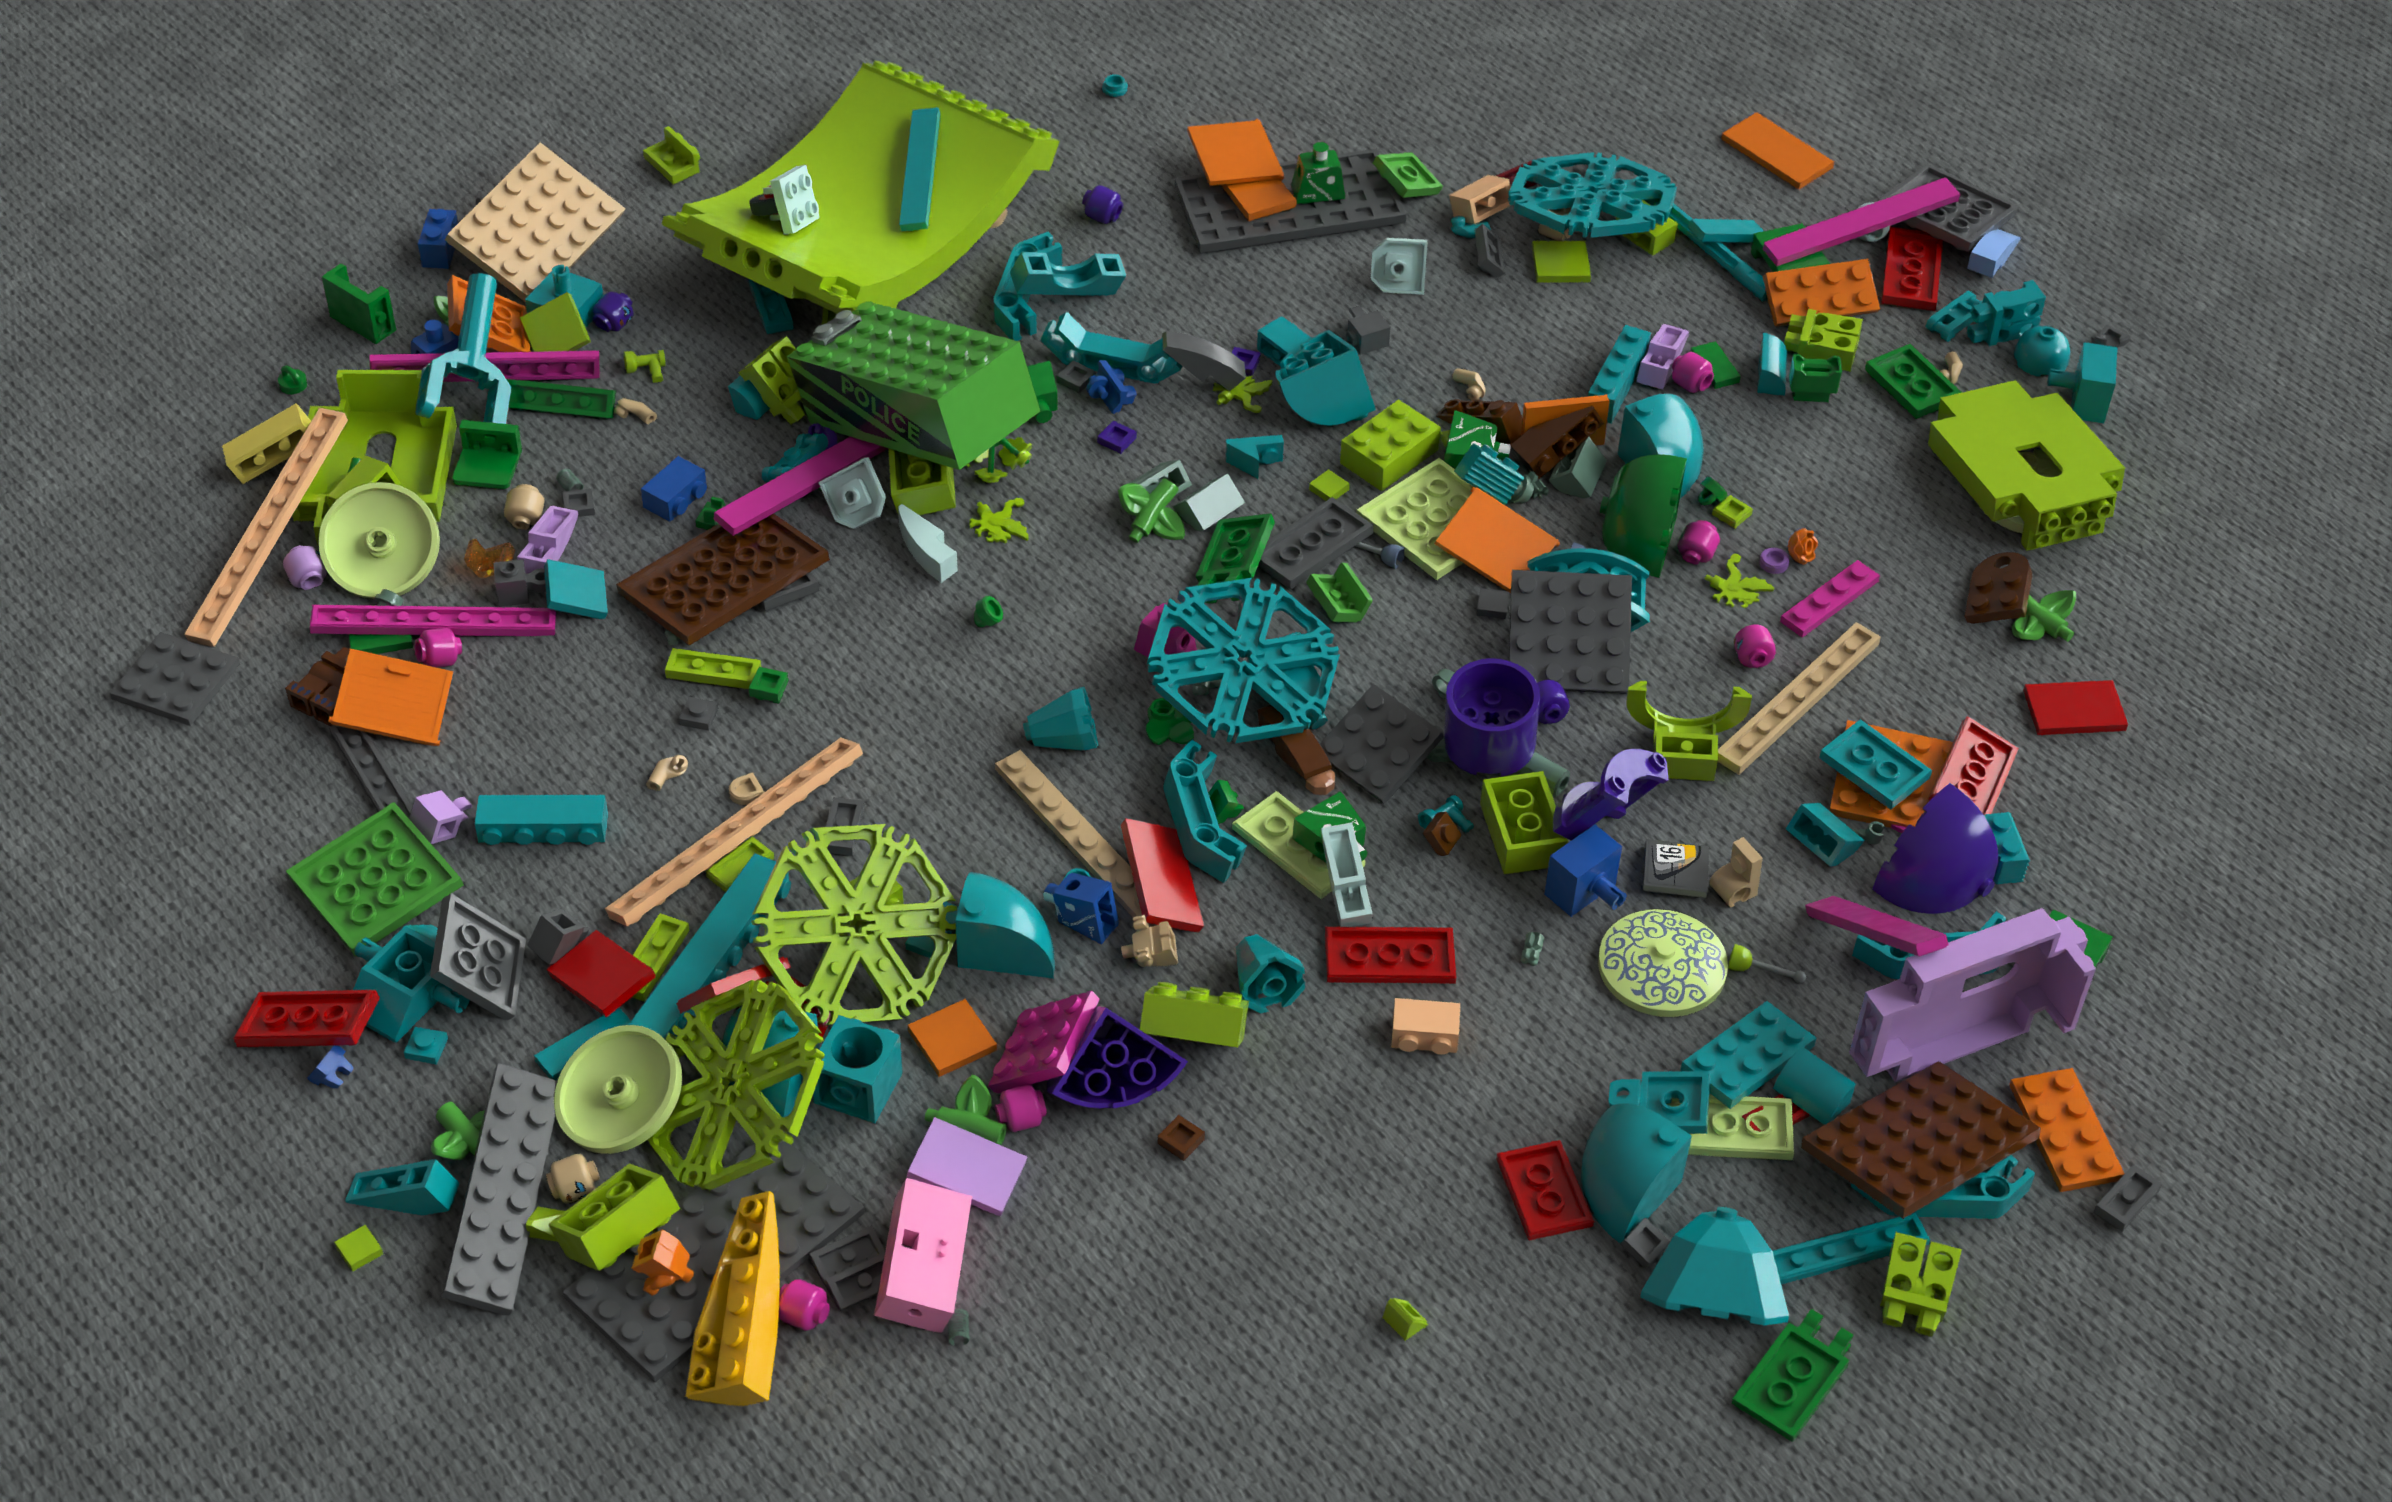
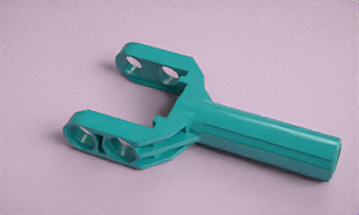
M484 273L470 275L458 347L452 352H447L433 359L431 363L422 369L415 410L416 415L427 419L432 416L435 407L440 402L443 378L447 377L449 373H454L477 381L478 389H488L483 422L506 424L512 387L501 370L485 358L497 287L494 277Z

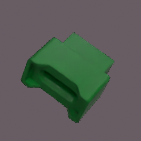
M1794 354L1789 373L1790 390L1793 392L1794 401L1829 402L1830 393H1838L1842 374L1840 356H1832L1824 360L1804 359L1800 354Z

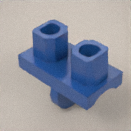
M1099 360L1097 374L1089 378L1086 388L1087 393L1092 398H1102L1112 414L1120 412L1122 405L1133 404L1137 391L1132 385H1123L1125 378L1120 368L1112 369L1106 360Z

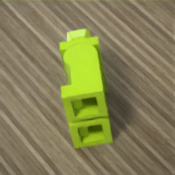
M1808 309L1806 317L1791 315L1789 329L1784 340L1787 351L1797 352L1804 359L1827 360L1832 356H1840L1842 370L1851 372L1863 319L1829 313L1816 314L1817 310Z
M785 336L772 343L738 373L745 381H751L761 394L764 403L770 407L769 410L773 416L781 413L792 424L801 419L805 412L797 403L801 400L787 359V356L794 352L796 348L790 339Z
M1896 1232L1891 1245L1880 1306H1883V1324L1901 1327L1905 1313L1916 1315L1918 1319L1915 1331L1932 1337L1939 1322L1943 1321L1946 1314L1962 1249L1931 1241L1926 1253L1921 1276L1919 1272L1927 1240Z

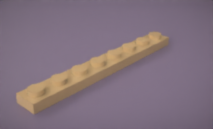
M1857 622L1852 625L1718 749V762L1740 775L1879 645L1881 637Z
M1019 750L996 762L995 770L1097 879L1111 882L1114 898L1132 917L1142 916L1131 867L1031 760Z

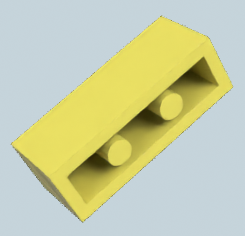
M297 403L224 444L222 447L226 465L242 484L250 481L290 458L311 420Z

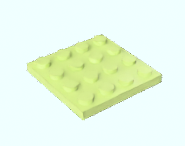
M1440 458L1358 508L1356 512L1372 523L1373 531L1389 544L1403 546L1405 556L1435 580L1440 579L1463 564V562L1434 543L1472 494L1471 489L1473 487L1462 480L1454 472L1455 469Z

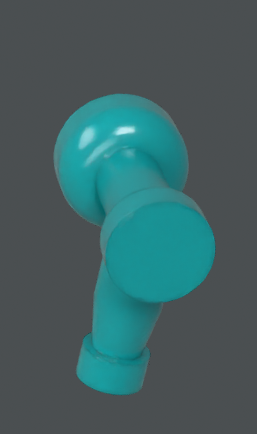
M1456 795L1448 797L1446 803L1438 809H1425L1418 814L1419 825L1424 829L1427 828L1434 816L1439 812H1447L1452 821L1461 827L1464 833L1469 832L1474 827V824L1461 813L1464 806L1461 799Z

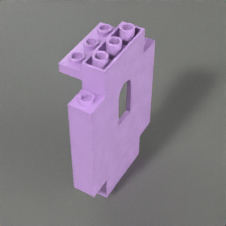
M2041 908L1948 943L1949 946L1947 948L1920 957L1917 955L1908 957L1905 960L1899 980L1865 992L1849 1053L1866 1077L1887 1070L1893 1080L1898 1082L1915 1075L1938 1061L1945 1064L2029 1032L2034 1014L2043 1010L2048 1012L2063 1033L2072 1031L2076 1027L2096 970L2091 958L2084 954L2088 939L2084 931L2077 927L2070 917L2055 921ZM2015 962L2014 967L2005 976L1962 992L1966 979Z

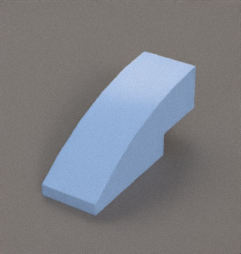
M1999 229L1988 232L1972 250L1967 269L1992 278L1996 271L2002 268L2021 237Z

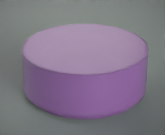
M1768 548L1761 553L1759 564L1768 573H1783L1788 568L1789 556L1779 548Z

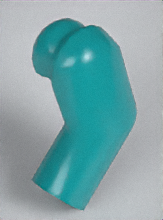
M1456 216L1451 219L1452 232L1469 239L1476 238L1475 229L1481 224L1490 229L1487 221L1467 225L1463 216Z

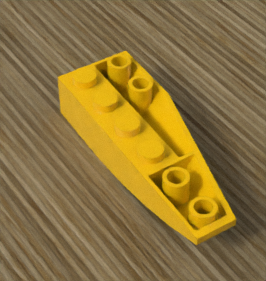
M770 1191L743 1197L740 1200L695 1329L685 1395L688 1399L735 1406H747L769 1401L778 1332L780 1282L778 1230L774 1194Z

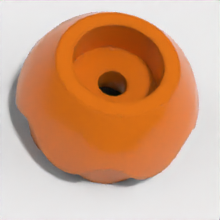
M1802 528L1794 532L1789 539L1788 552L1793 560L1799 564L1805 565L1816 557L1814 551L1818 546V540L1814 537V531Z

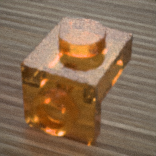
M472 539L469 541L464 561L479 578L490 577L494 575L495 562L513 560L515 548L510 542L484 549L477 539Z

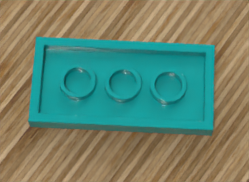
M1766 1001L1682 1061L1680 1071H1709V1093L1731 1109L1744 1097L1749 1096L1780 1073L1801 1046L1811 1050L1815 1046L1817 1037Z

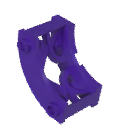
M1627 749L1619 752L1605 765L1601 782L1581 783L1563 795L1562 801L1555 808L1553 832L1572 841L1605 816L1614 819L1622 818L1626 815V809L1658 784H1664L1669 780L1666 758L1658 752L1654 753L1643 749Z

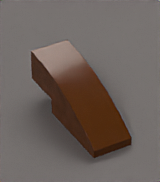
M1272 705L1257 710L1259 726L1277 724L1284 720L1283 715ZM1304 729L1302 733L1269 738L1275 744V751L1278 756L1304 779L1332 769L1331 762L1310 729Z

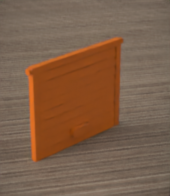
M1259 119L1187 127L1188 135L1210 186L1274 179L1284 180L1282 168Z
M1473 486L1471 489L1472 494L1434 544L1511 593L1512 570L1530 571L1527 567L1529 560L1551 552L1555 546L1558 548L1560 542L1481 489Z
M350 648L333 717L329 716L328 722L337 726L424 745L440 746L438 736L454 671Z

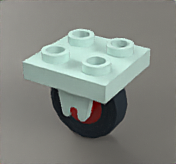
M806 165L796 166L771 180V185L763 188V194L749 200L753 216L769 215L771 221L780 220L784 235L793 234L820 218L818 213L819 206L812 190V179L808 174Z

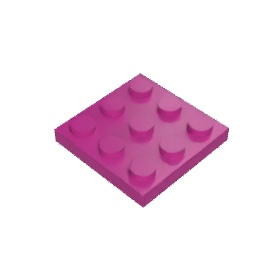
M1091 990L1078 995H1071L1059 1001H1051L1046 1005L1024 1010L1017 1019L1018 1024L1012 1036L1005 1044L1006 1049L1000 1061L993 1069L994 1074L988 1087L993 1092L1000 1094L1004 1090L1031 1085L1065 1075L1100 999Z

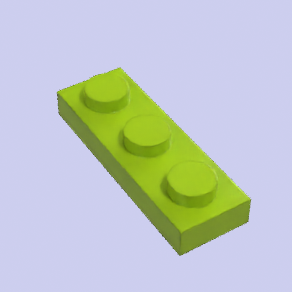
M672 648L665 668L666 678L749 689L758 668L761 667V660Z
M659 913L633 954L637 959L652 968L656 977L632 996L633 998L645 1002L690 931L688 922Z

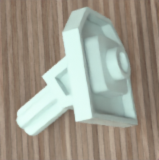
M1386 238L1372 250L1371 280L1383 293L1424 295L1427 240Z
M869 457L863 458L818 482L835 522L856 529L881 516L886 495Z

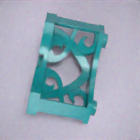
M1575 548L1544 553L1527 562V567L1530 571L1632 575L1631 632L1650 622V614L1645 611L1646 579L1649 578V571L1633 560L1608 551Z

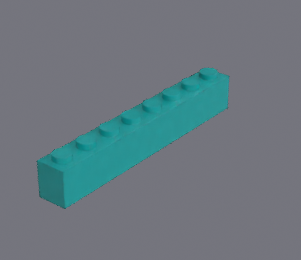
M754 853L629 1025L649 1028L661 1035L665 1040L668 1032L678 1037L674 1034L672 1027L676 1025L684 1029L687 1025V1019L684 1017L685 1012L680 1014L676 1003L678 1000L710 983L726 978V973L730 967L736 966L740 962L745 946L748 943H753V938L758 936L760 925H752L751 921L756 918H765V915H752L776 861ZM788 872L774 899V906L780 898L784 899L790 891L791 881H789ZM694 1010L686 1011L692 1014L693 1016H696Z

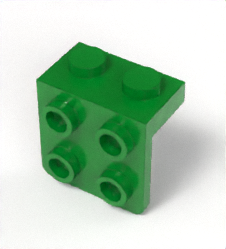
M462 420L459 431L463 449L453 474L454 484L498 489L508 488L522 452L518 425Z

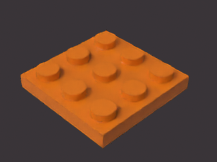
M452 275L447 283L449 331L459 336L468 281ZM495 293L487 348H492L499 352H530V341L520 317L527 314L526 306Z

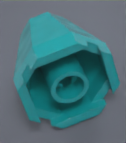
M1085 686L1068 691L1028 715V722L1023 723L1027 741L1032 740L1034 746L1074 750L1097 748L1099 745L1094 718L1092 719V708Z
M1258 934L1244 937L1236 946L1239 993L1242 995V1000L1249 1001L1248 1007L1261 1014L1268 1012L1266 1006L1281 1002L1282 1007L1289 1006L1304 991L1305 981L1303 974L1305 975V968L1296 957ZM1262 993H1263L1265 996H1267V997L1260 998V999L1258 998V995H1259V994H1262Z

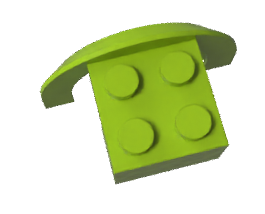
M1639 681L1628 687L1627 709L1637 722L1653 730V752H1658L1666 758L1668 777L1671 779L1714 781L1718 763V735L1716 733L1733 728L1744 720L1750 710L1752 695L1741 687L1733 686L1731 700L1721 711L1702 718L1684 719L1660 713L1648 703L1646 699L1647 681Z

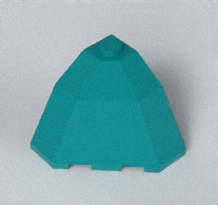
M1718 1207L1717 1211L1701 1213L1674 1235L1644 1285L1640 1298L1665 1309L1679 1311L1684 1308L1699 1307L1701 1308V1315L1728 1319L1729 1313H1733L1750 1321L1752 1324L1758 1325L1788 1323L1789 1313L1773 1251L1750 1220L1738 1216L1737 1210L1728 1207Z

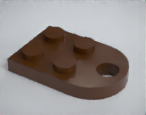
M2003 552L1986 558L1975 568L1971 577L1964 615L1967 623L1975 624L2026 616L2032 570L2025 556L2015 552Z

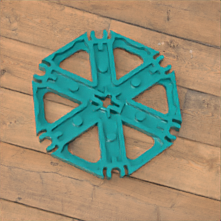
M1595 152L1537 158V160H1532L1531 166L1523 164V167L1520 166L1508 195L1509 205H1514V211L1517 214L1563 234L1567 229L1569 235L1579 231L1583 233V237H1587L1589 232H1591L1590 238L1648 232L1655 229V224L1664 225V222L1666 223L1674 203L1677 187H1675V183L1670 184V177L1622 156L1616 160V155L1613 154L1611 158H1603L1602 153H1598L1594 157ZM1588 165L1584 178L1578 173L1569 172L1562 168ZM1621 170L1631 171L1634 175L1638 176L1635 179H1614L1615 174ZM1526 181H1533L1542 185L1533 190L1524 188ZM1661 198L1660 204L1655 206L1644 204L1641 201ZM1571 208L1568 215H1557L1548 211ZM1601 211L1622 220L1600 221L1598 218Z
M1252 578L1186 587L1185 591H1179L1177 599L1182 604H1178L1170 598L1167 605H1164L1147 661L1148 672L1160 673V675H1154L1152 679L1155 691L1205 735L1209 725L1212 726L1210 733L1212 738H1215L1218 730H1224L1228 734L1226 742H1231L1234 733H1237L1238 736L1235 744L1302 733L1304 729H1309L1311 720L1306 716H1312L1316 721L1320 720L1321 714L1323 716L1340 656L1338 654V646H1326V644H1332L1334 634L1330 633L1331 629L1281 586L1278 595L1274 594L1276 589L1274 583L1271 584L1269 590H1261L1259 587L1260 579L1254 581L1253 588L1249 587ZM1232 597L1240 599L1243 603V609L1236 631L1204 603ZM1276 611L1286 612L1307 631L1305 634L1265 640L1272 614ZM1173 627L1184 628L1207 648L1170 655L1164 652L1169 631ZM1239 657H1241V658L1248 657V658H1249V661L1247 662V661L1244 660V661L1240 662V661H1238V658H1239ZM1308 665L1317 666L1322 673L1317 693L1314 696H1310L1281 670ZM1222 679L1212 712L1207 714L1199 712L1178 693V688L1183 685ZM1251 688L1283 715L1284 720L1281 723L1249 727L1243 722Z

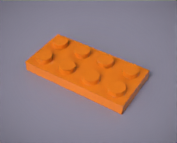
M1868 259L1769 272L1763 276L1775 327L1789 325L1792 314L1806 317L1808 309L1817 310L1816 314L1829 313L1842 316L1875 313L1880 310Z
M2073 1068L2011 1079L2009 1086L2024 1117L2041 1127L2040 1137L2035 1141L2060 1192L2117 1182L2125 1173Z

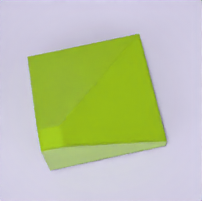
M538 1206L526 1223V1229L530 1232L529 1237L558 1242L548 1224L565 1211Z

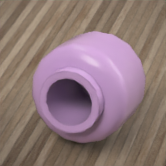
M296 546L290 550L283 560V567L294 587L308 590L320 586L327 575V570L323 565L319 551L312 546Z

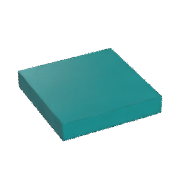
M547 559L544 565L547 608L605 619L608 610L604 571Z

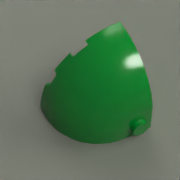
M1658 454L1634 459L1618 471L1613 480L1609 497L1603 496L1600 513L1605 514L1602 537L1607 550L1635 561L1649 571V576L1660 578L1677 519L1687 458Z

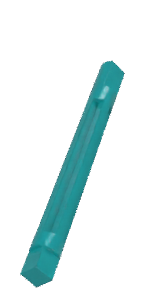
M1661 198L1644 201L1651 206L1660 204ZM1673 203L1669 218L1678 223L1677 228L1729 271L1738 282L1762 302L1767 301L1768 297L1763 277L1721 242H1701L1688 227L1692 218Z

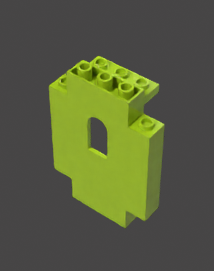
M338 370L336 380L341 398L339 406H310L308 418L311 421L319 408L343 412L348 419L292 515L293 521H314L313 528L318 546L319 532L323 519L333 505L328 495L347 475L351 459L354 457L362 459L366 455L368 441L373 436L382 433L393 435L396 438L391 469L401 482L400 486L418 495L429 507L436 522H440L457 424L453 407H435L432 416L428 419L416 415L415 410L422 370Z
M2014 380L1940 398L1938 420L1931 422L1928 446L1992 522L2019 516L2024 521L2021 544L2026 551L2104 532L2106 518L2113 517L2116 492L2122 489L2125 467L2058 393L2031 398L2021 385ZM2040 446L2062 473L2056 477L2041 476L2033 470L2018 451Z

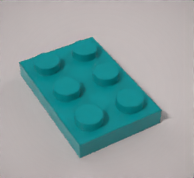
M1861 719L1821 749L1819 756L1822 761L1890 810L1929 780L1932 773L1930 768Z

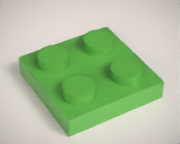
M1413 152L1377 155L1373 161V165L1380 171V175L1387 179L1395 188L1396 193L1403 198L1437 195L1443 188L1442 184Z

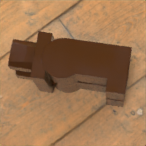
M343 647L336 654L326 651L321 656V660L311 667L309 673L300 682L293 680L285 688L290 707L310 717L314 716L316 720L332 726L333 724L328 722L329 718L326 716V713L333 717L350 649Z

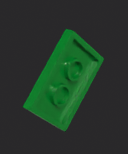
M1911 344L1866 362L1865 370L1915 419L1939 410L1941 397L1962 393Z

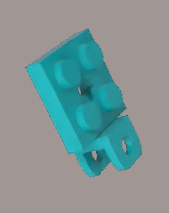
M1709 1071L1642 1072V1081L1640 1079L1615 1080L1610 1083L1609 1106L1620 1103L1639 1105L1658 1113L1688 1134H1707L1710 1074ZM1627 1091L1629 1095L1617 1096V1093ZM1674 1098L1679 1099V1103H1682L1675 1107L1667 1105Z

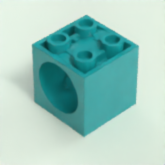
M839 1015L819 1049L825 1054V1057L822 1059L825 1063L813 1093L814 1103L876 1123L903 1073L900 1035L895 1034L889 1029H880L865 1024L858 1019H849ZM857 1065H865V1066H866V1067H863V1068H849V1067L857 1066Z

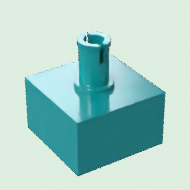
M564 265L554 266L552 271L525 299L527 313L568 292L572 295L586 328L593 321L594 305L603 297L602 284L570 273L568 266L565 267V270Z
M2084 342L2075 372L2053 368L2049 370L2047 386L2072 389L2071 408L2084 421L2105 423L2116 385L2118 347Z

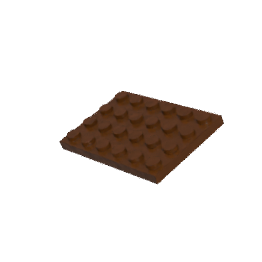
M773 513L734 536L720 524H717L619 582L616 586L618 594L687 645H691L830 559L829 553L825 548Z
M1938 1061L1802 1137L1801 1148L1904 1219L2039 1139L2041 1127Z

